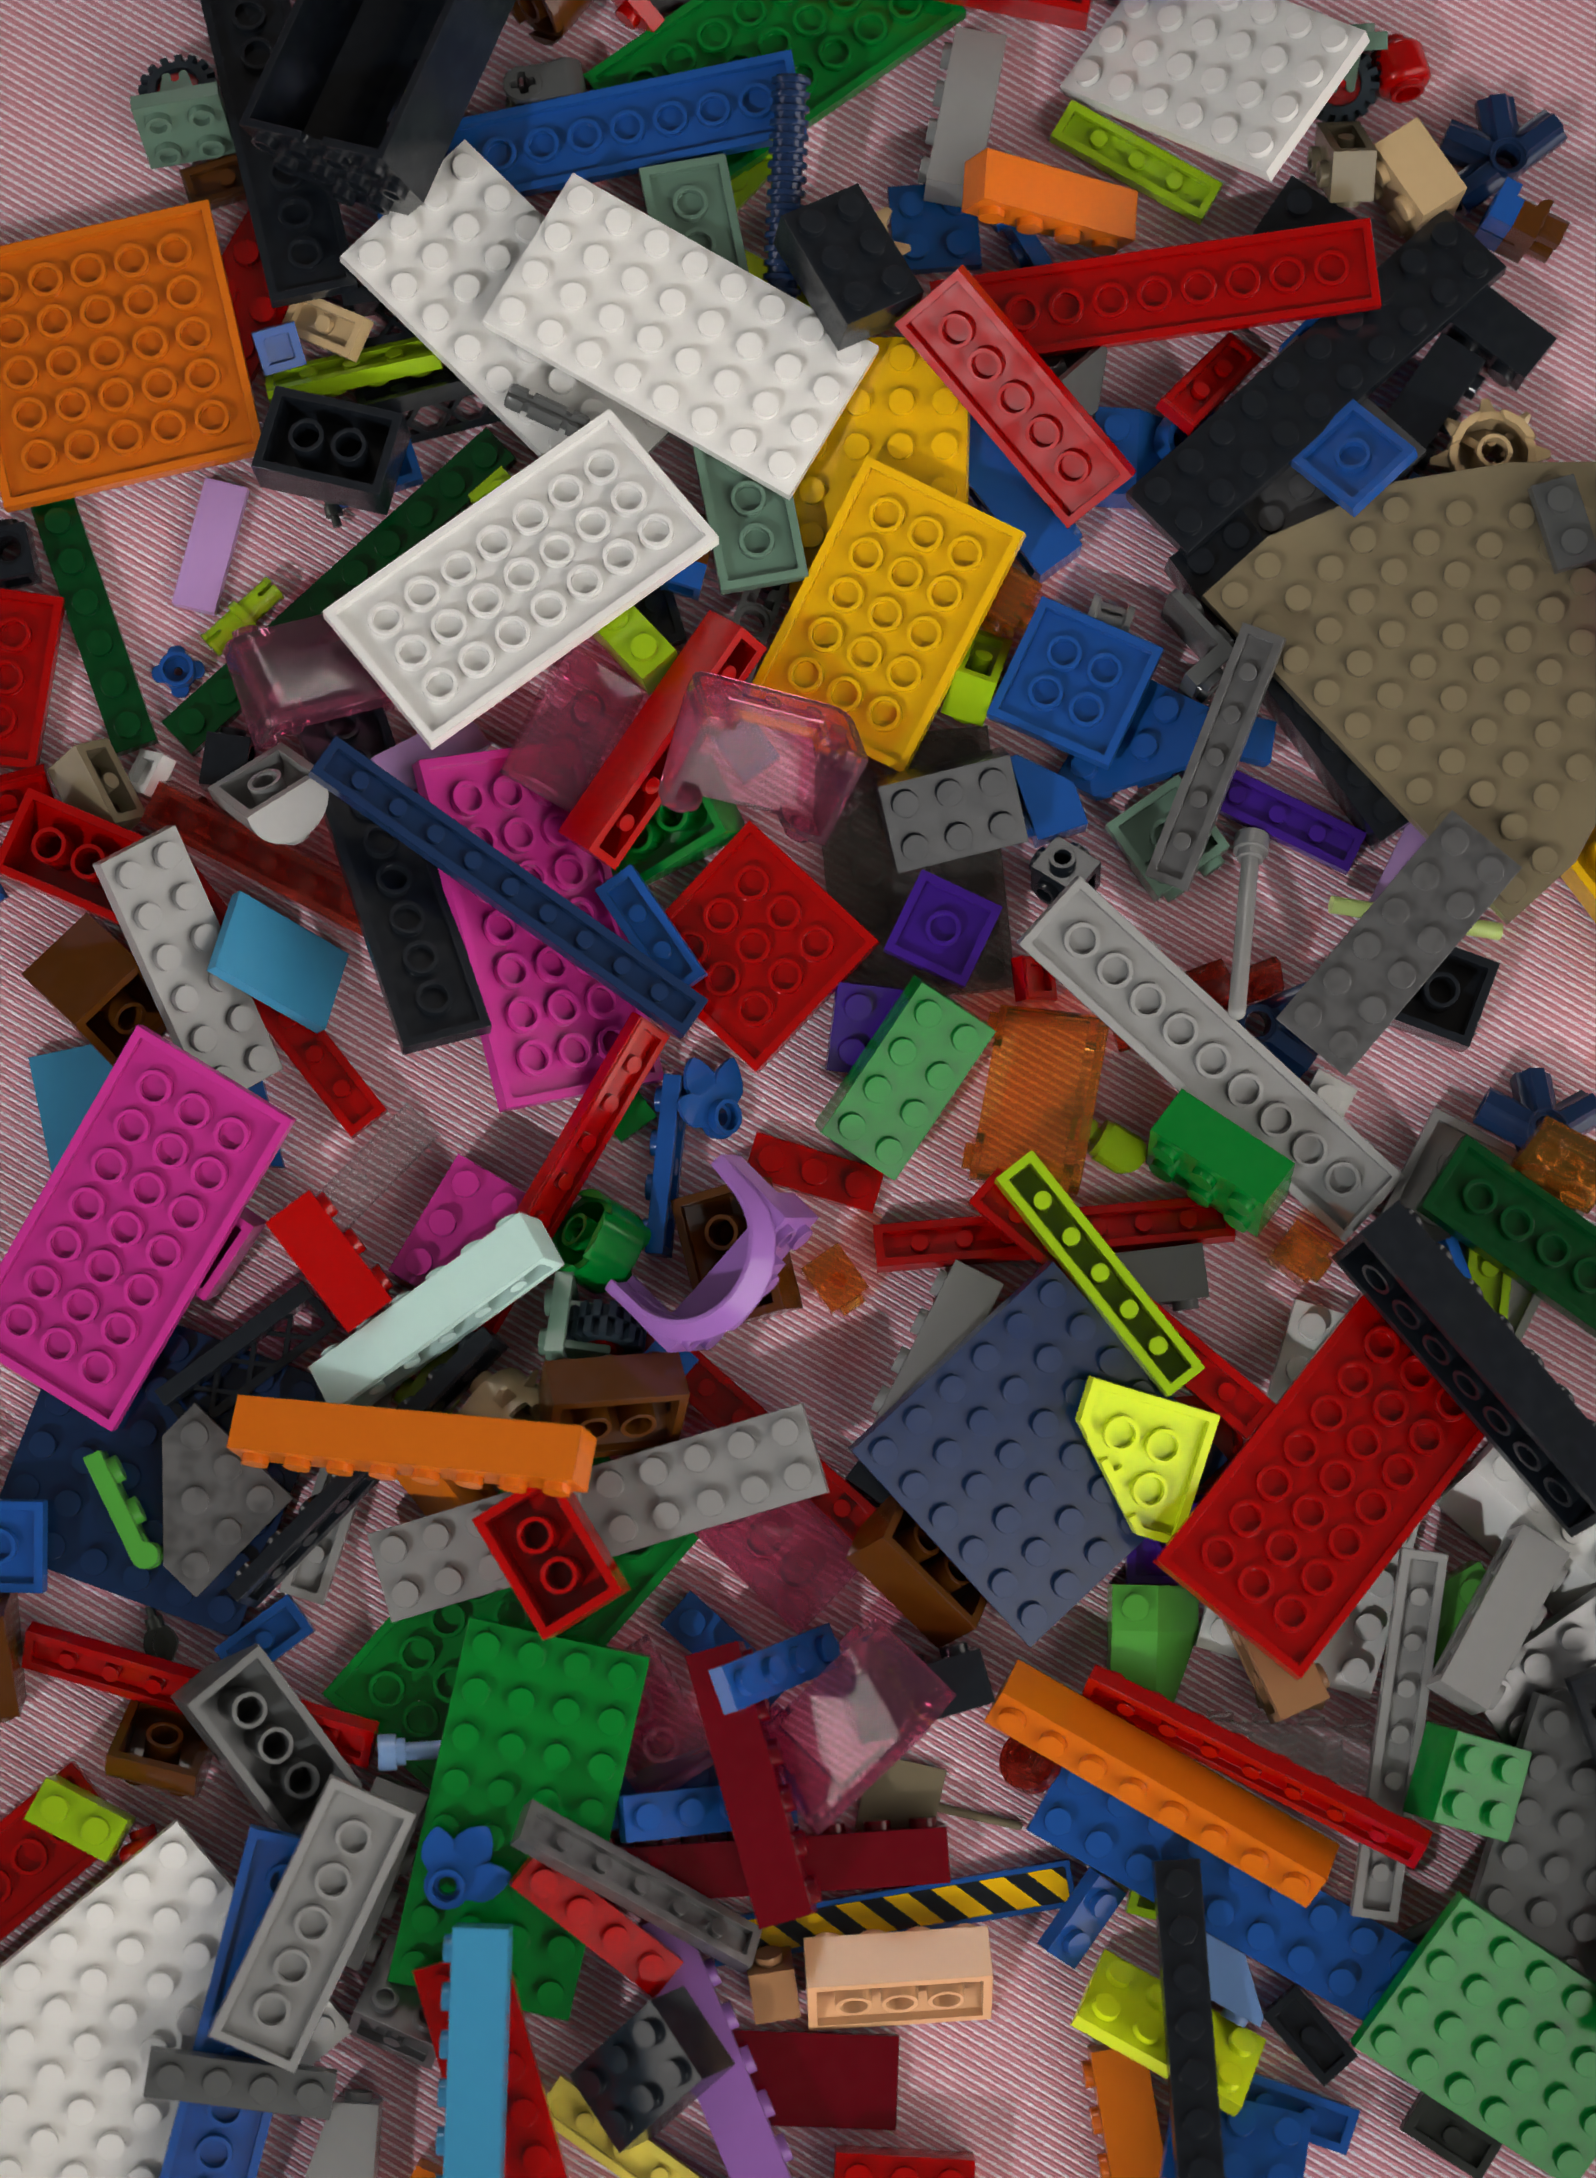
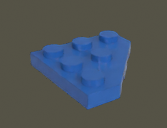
M1151 680L1109 771L1069 754L1058 774L1073 781L1079 794L1095 802L1113 797L1112 793L1136 785L1138 788L1173 778L1172 774L1186 770L1210 707Z

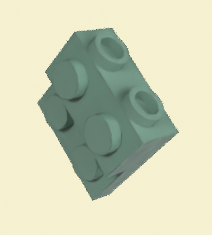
M1179 774L1108 822L1104 827L1130 863L1129 868L1154 902L1164 896L1169 903L1185 892L1145 876L1182 779ZM1216 825L1213 827L1196 873L1200 871L1203 877L1210 875L1226 862L1222 855L1230 847Z

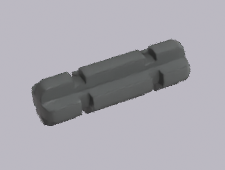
M517 383L512 384L504 400L506 408L519 414L522 410L527 413V418L556 431H559L561 428L565 430L564 435L571 436L590 422V418L587 415L576 410L572 414L567 411L569 407L539 393H535L533 396L529 394L530 389Z

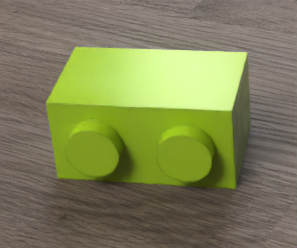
M55 1774L46 1777L24 1819L106 1863L115 1859L137 1817Z

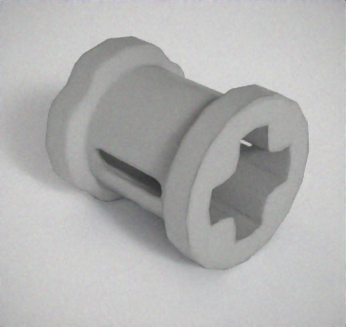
M1094 594L1087 615L1128 632L1136 607L1129 606L1125 609L1102 601L1101 595Z

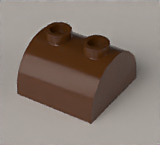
M130 1700L106 1754L105 1774L106 1776L122 1779L131 1785H146L169 1791L175 1796L197 1798L206 1780L213 1753L183 1714Z

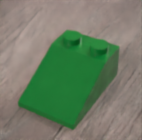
M695 753L616 870L611 868L613 876L631 864L636 868L646 885L651 884L725 847L744 827L745 822L711 754Z

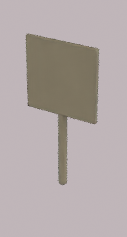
M871 1752L854 1829H863V1821L890 1819L891 1828L908 1827L909 1818L937 1817V1812L1014 1830H1021L1023 1824L1020 1821L940 1803L946 1769Z

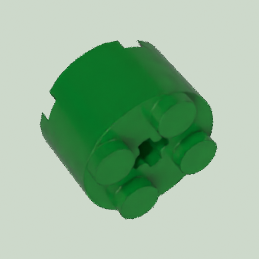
M585 1189L578 1193L581 1199L570 1207L554 1234L552 1242L565 1264L557 1271L573 1272L576 1284L591 1293L601 1294L607 1292L605 1287L611 1279L616 1282H627L632 1276L631 1270L636 1264L641 1250L650 1241L651 1230L644 1225L642 1219L634 1212L596 1189Z

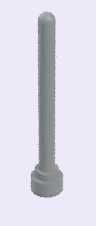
M1254 827L1242 828L1234 835L1233 853L1241 864L1228 1003V1015L1233 1020H1241L1246 1014L1258 867L1269 854V834L1262 829Z

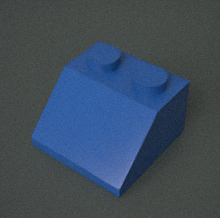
M1099 407L1098 411L1093 414V420L1136 469V473L1095 507L1135 509L1125 499L1126 492L1161 461L1155 452L1153 439L1156 428L1163 419L1162 417L1141 409Z

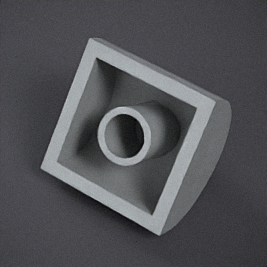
M282 742L207 788L212 799L220 808L257 836L273 844L297 845L305 841L323 818L329 797L328 790L308 776L314 765Z

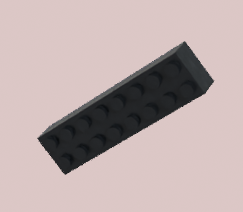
M1243 510L1188 559L1179 551L1170 556L1164 572L1175 587L1184 595L1186 593L1192 594L1204 609L1202 615L1214 627L1219 625L1224 628L1232 637L1234 643L1237 638L1201 601V597L1264 540ZM1272 676L1262 701L1263 705L1354 827L1367 833L1364 840L1374 851L1402 831L1410 822Z
M1399 1200L1396 1201L1336 1252L1332 1259L1571 1538L1596 1524V1422L1586 1418L1575 1405V1399L1571 1392L1563 1385L1556 1383L1544 1369V1363L1540 1356L1532 1349L1526 1348L1518 1339L1509 1320L1502 1314L1496 1313L1487 1303L1478 1284L1472 1279L1465 1277L1455 1266L1447 1248L1435 1242L1424 1230L1420 1217L1412 1209L1405 1207Z

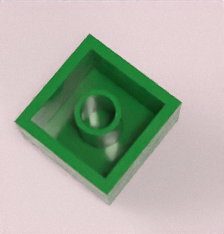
M1427 1721L1403 1811L1435 1823L1508 1842L1532 1752Z

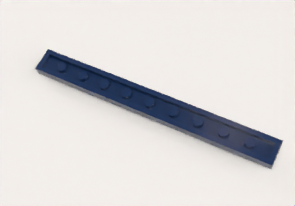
M334 737L310 770L308 776L679 1039L686 1035L708 1002L707 998L339 737Z

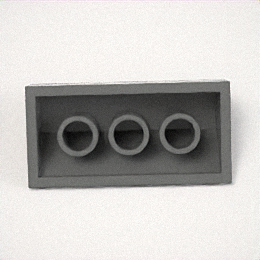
M257 1643L206 1666L170 1696L269 1828L302 1835L330 1774L356 1786H363L276 1666Z

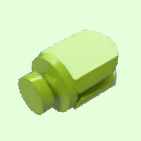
M1090 1117L1086 1121L1077 1140L1085 1145L1090 1142L1087 1154L1091 1156V1159L1116 1174L1131 1173L1139 1169L1144 1163L1147 1150L1146 1144L1141 1137L1116 1122L1113 1123L1106 1120L1099 1128V1122Z

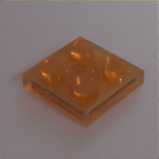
M1546 1115L1515 1155L1510 1165L1555 1198L1561 1200L1568 1207L1588 1214L1596 1204V1141Z

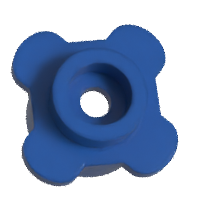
M181 646L170 647L159 665L154 666L152 669L154 681L167 685L176 698L188 696L190 692L189 687L196 679L202 678L205 674L203 663L198 660L193 661ZM177 668H181L183 670L182 674L179 676L175 675L174 673Z

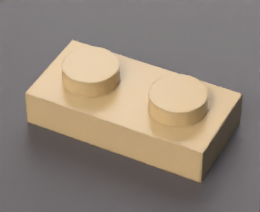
M323 299L289 305L282 322L293 320L299 339L356 363L374 324L373 321Z

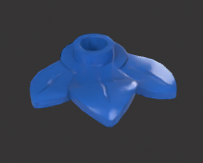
M696 1057L690 1058L683 1072V1086L687 1094L682 1095L676 1101L679 1114L688 1126L702 1128L710 1138L726 1139L739 1129L742 1122V1112L737 1104L743 1093V1082L738 1064L733 1057H730L713 1071Z
M439 1826L434 1827L427 1835L421 1849V1858L428 1871L424 1881V1892L427 1899L434 1906L441 1909H454L463 1904L465 1900L481 1903L487 1902L498 1895L508 1884L511 1873L507 1869L489 1862L492 1857L493 1838L488 1826L469 1827L460 1832L454 1839ZM443 1877L453 1878L457 1885L456 1889L453 1892H444L439 1886L440 1879Z

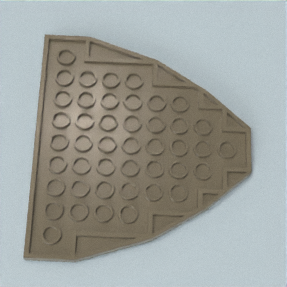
M1508 462L1395 481L1390 483L1355 517L1342 507L1337 506L1268 536L1201 597V601L1236 638L1243 622L1286 638L1273 677L1426 840L1450 811L1453 810L1522 867L1489 906L1506 925L1576 862L1596 825V563L1554 574L1528 494V489L1532 485L1574 474L1596 541V462Z

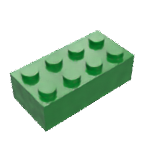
M914 975L814 1124L820 1133L895 1181L996 1031L988 1023Z

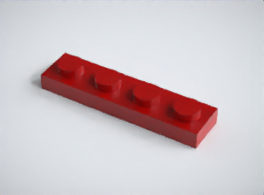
M529 1856L509 1881L512 1888L652 1998H656L683 1964L680 1956L605 1897Z

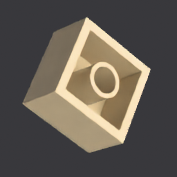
M1418 117L1374 144L1377 149L1374 201L1378 200L1386 211L1387 223L1397 236H1403L1408 241L1432 218L1445 209L1452 216L1454 215L1467 190V186Z

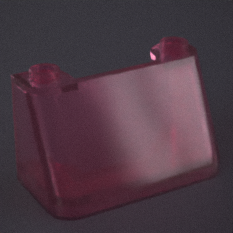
M323 614L263 629H258L257 625L239 628L232 632L233 639L229 640L223 649L255 750L277 745L276 735L286 734L292 731L293 735L300 734L305 726L384 707L385 712L394 710L396 707L327 623Z
M699 671L692 675L685 689L660 779L658 793L663 806H667L669 809L679 813L697 810L704 796L776 814L784 828L785 834L792 840L800 843L812 842L825 845L869 759L853 719L842 709L820 701L710 672Z
M877 1616L864 1629L857 1623L838 1642L844 1649L838 1657L784 1709L776 1703L771 1708L772 1720L766 1721L770 1739L778 1738L782 1748L785 1765L778 1766L784 1784H791L801 1815L818 1835L826 1830L928 1731L956 1696Z

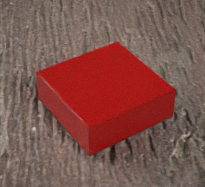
M1021 955L1011 958L1015 1002L1049 1003L1058 1001L1056 979L1031 956Z

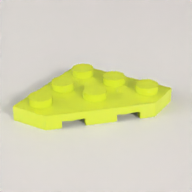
M1089 1375L1075 1420L1131 1531L1136 1535L1167 1544L1190 1514L1220 1415Z

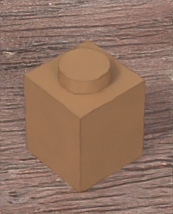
M768 1945L757 1949L752 1968L747 1970L755 2025L801 2018L791 1946L778 1947Z

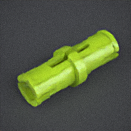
M266 576L238 603L233 600L227 606L229 611L205 633L200 635L219 657L247 630L252 633L258 627L256 622L280 600L282 601L285 598Z

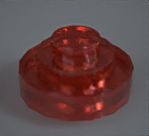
M1011 1737L1003 1745L999 1757L1000 1771L1004 1780L1021 1793L1030 1795L1042 1793L1050 1788L1061 1773L1062 1766Z

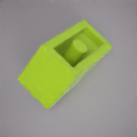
M980 629L978 630L962 664L955 672L941 713L951 716L960 723L975 724L983 727L987 716L986 713L998 686L1013 642L1012 640Z

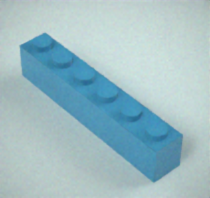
M457 1922L452 1927V1934L444 1935L443 1963H451L450 1982H443L441 1992V2010L449 2011V2030H441L439 2057L440 2059H447V2078H439L438 2107H445L446 2110L445 2126H438L436 2133V2156H444L443 2175H436L435 2178H504L513 1924Z

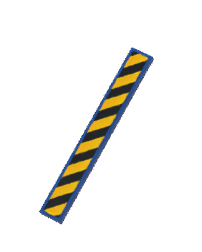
M1067 1858L950 1878L951 1883L902 1886L825 1899L822 1902L816 1903L818 1913L763 1928L757 1949L768 1945L778 1947L791 1946V1952L795 1954L804 1952L803 1938L814 1937L825 1932L837 1935H854L870 1929H877L883 1932L906 1931L916 1926L942 1929L962 1923L972 1924L1060 1909L1074 1890L1070 1861ZM754 1912L738 1914L758 1925ZM714 1958L716 1967L725 1965Z

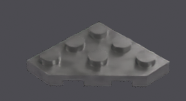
M196 1402L162 1436L163 1566L195 1597L294 1498L265 1469L243 1465L241 1458L226 1448L229 1434Z

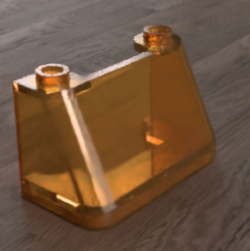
M1000 1004L998 1012H989L987 1023L996 1033L992 1037L993 1049L975 1142L965 1143L961 1168L969 1170L967 1181L984 1184L997 1167L1004 1172L1033 1150L1073 1200L1077 1196L1081 1185L1109 1027L1094 1014Z

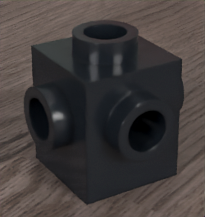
M1056 836L1047 848L1040 847L1030 861L1031 890L1046 904L1050 905L1076 875L1081 876L1095 890L1100 886L1101 861L1092 857L1080 844L1075 842L1069 843L1059 836Z

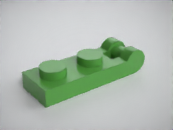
M102 1450L84 1457L85 1465L131 1561L140 1569L158 1568L163 1563V1547L156 1542H150L141 1524L147 1520V1517L137 1497L129 1498L122 1484L123 1481L127 1480V1475L120 1460L116 1455L109 1457L107 1451Z

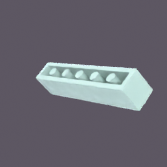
M521 1212L502 1218L496 1224V1229L486 1237L472 1241L464 1246L460 1252L461 1255L452 1262L430 1271L425 1277L426 1281L418 1287L396 1296L391 1301V1306L377 1317H371L363 1321L356 1327V1332L343 1342L332 1344L323 1350L321 1358L311 1364L309 1369L326 1403L359 1406L373 1405L461 1341L467 1334L476 1330L565 1264L542 1221Z

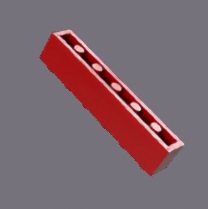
M709 610L558 832L587 854L616 870L767 648L742 626Z

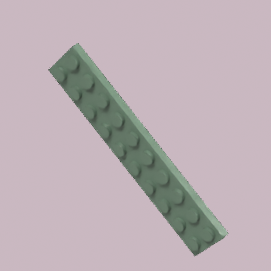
M725 153L639 168V178L647 215L749 272ZM692 445L706 522L719 536V545L712 549L720 594L725 595L804 581L805 577H809L793 496L789 501Z

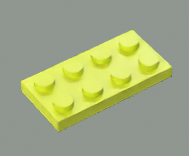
M1104 1949L1096 1962L1071 2026L1168 2079L1160 1980ZM1212 2009L1219 2108L1235 2117L1243 2106L1267 2039L1247 2028H1242Z

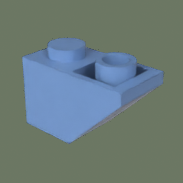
M1206 1932L1211 2000L1224 2007L1220 2015L1231 2022L1245 2028L1248 2021L1260 2027L1264 2017L1245 1954Z

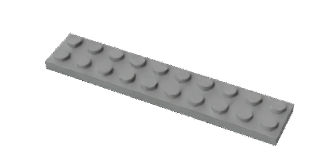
M1075 876L1016 942L1177 1091L1185 1090L1294 1162L1295 1167L1288 1192L1343 1242L1353 1234L1405 1177L1237 1020L1230 1018L1224 1008L1081 876Z
M804 1403L592 1466L587 1493L574 1492L609 1553L614 1557L828 1493L829 1488ZM512 1492L498 1494L367 1534L391 1623L511 1587L472 1519L512 1495Z

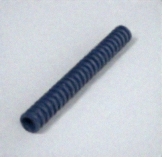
M779 73L771 78V83L776 86L775 90L771 91V98L775 99V104L770 106V111L774 113V118L770 119L769 125L774 127V131L769 134V140L773 141V146L768 148V154L772 155V160L768 162V168L772 169V174L767 176V182L771 183V189L766 190V196L771 197L770 203L766 204V210L770 211V217L765 218V224L769 225V231L765 232L764 237L769 239V245L764 246V252L768 253V259L763 260V266L767 267V273L763 274V280L797 299V296L802 295V290L797 288V282L773 242L781 215L805 206L801 204V199L806 197V191L802 190V185L807 183V178L802 176L803 171L807 170V163L803 162V157L808 155V149L804 148V143L808 142L809 136L804 134V130L809 127V121L805 120V115L810 113V107L806 106V100H809L811 96L806 91V86L811 85V79L803 74Z

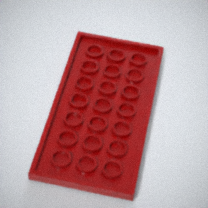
M1361 1293L1280 1397L1276 1406L1252 1433L1153 1560V1563L1288 1674L1299 1680L1317 1659L1485 1436Z

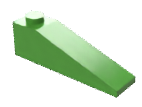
M1108 1584L1107 1670L1116 1671L1127 1680L1149 1691H1156L1174 1703L1198 1634L1199 1600L1183 1586Z

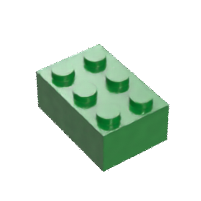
M1183 1089L1179 1091L1150 1130L1146 1164L1149 1165L1151 1172L1164 1182L1170 1183L1173 1181L1184 1188L1189 1198L1196 1204L1205 1208L1211 1206L1223 1214L1224 1220L1239 1232L1244 1233L1248 1231L1257 1237L1288 1196L1295 1163Z

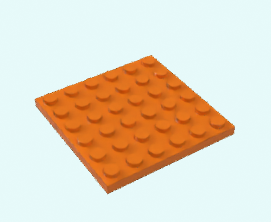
M208 199L0 246V492L3 506L7 513L254 457L262 431Z

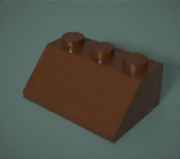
M763 1177L773 1187L771 1177ZM727 1184L670 1200L692 1291L747 1229V1222L741 1204ZM790 1252L782 1259L786 1265L777 1275L779 1277L778 1283L767 1295L762 1297L743 1323L803 1308Z
M651 1351L644 1354L604 1355L601 1357L578 1359L560 1358L544 1361L538 1389L540 1422L584 1426L597 1438L594 1458L631 1455L680 1440L690 1396L679 1352Z
M890 1495L859 1527L846 1559L939 1649L976 1630L987 1601Z

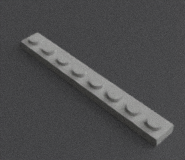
M1401 1547L1399 1549L1365 1796L1402 1817L1412 1819V1814L1404 1812L1403 1807L1425 1728L1430 1689L1425 1685L1433 1670L1448 1554ZM1360 1842L1358 1845L1349 1913L1355 1917L1398 1923L1405 1865Z

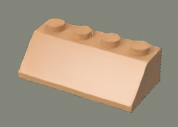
M962 1923L952 1928L929 1929L924 1926H916L899 1932H883L877 1929H870L854 1935H837L825 1932L814 1937L803 1938L809 2031L992 2019L993 1970L988 1926Z

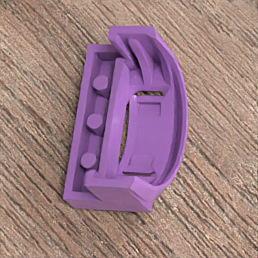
M721 1154L711 1165L740 1202L745 1214L747 1229L675 1311L670 1313L634 1275L627 1282H616L611 1279L605 1287V1290L668 1353L709 1350L722 1339L725 1332L738 1328L758 1305L762 1297L767 1295L779 1281L777 1275L786 1265L782 1259L791 1249L795 1251L807 1242L813 1233L810 1227L819 1218L795 1193L777 1192L741 1155Z

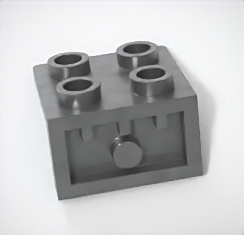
M390 1934L354 2009L348 2029L352 2031L350 2035L431 2070L436 2055L417 1987L387 1981L397 1940V1935Z

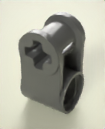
M562 57L539 64L517 66L510 69L503 79V89L507 96L505 100L506 108L587 92L582 65L579 60L571 57ZM519 78H523L524 86H519Z

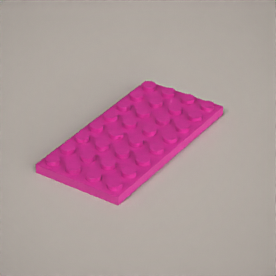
M578 739L422 759L412 765L420 796L630 944L595 892L597 887L613 877L611 868L584 852L558 832L589 786ZM438 868L444 894L465 945L492 1025L491 1032L480 1037L499 1112L582 1097L632 1012L637 1013L650 1021V1018ZM659 1056L641 1086L658 1083L663 1080L664 1072Z
M142 1024L137 1025L0 1264V1363L109 1431L117 1430L287 1137L296 1118Z

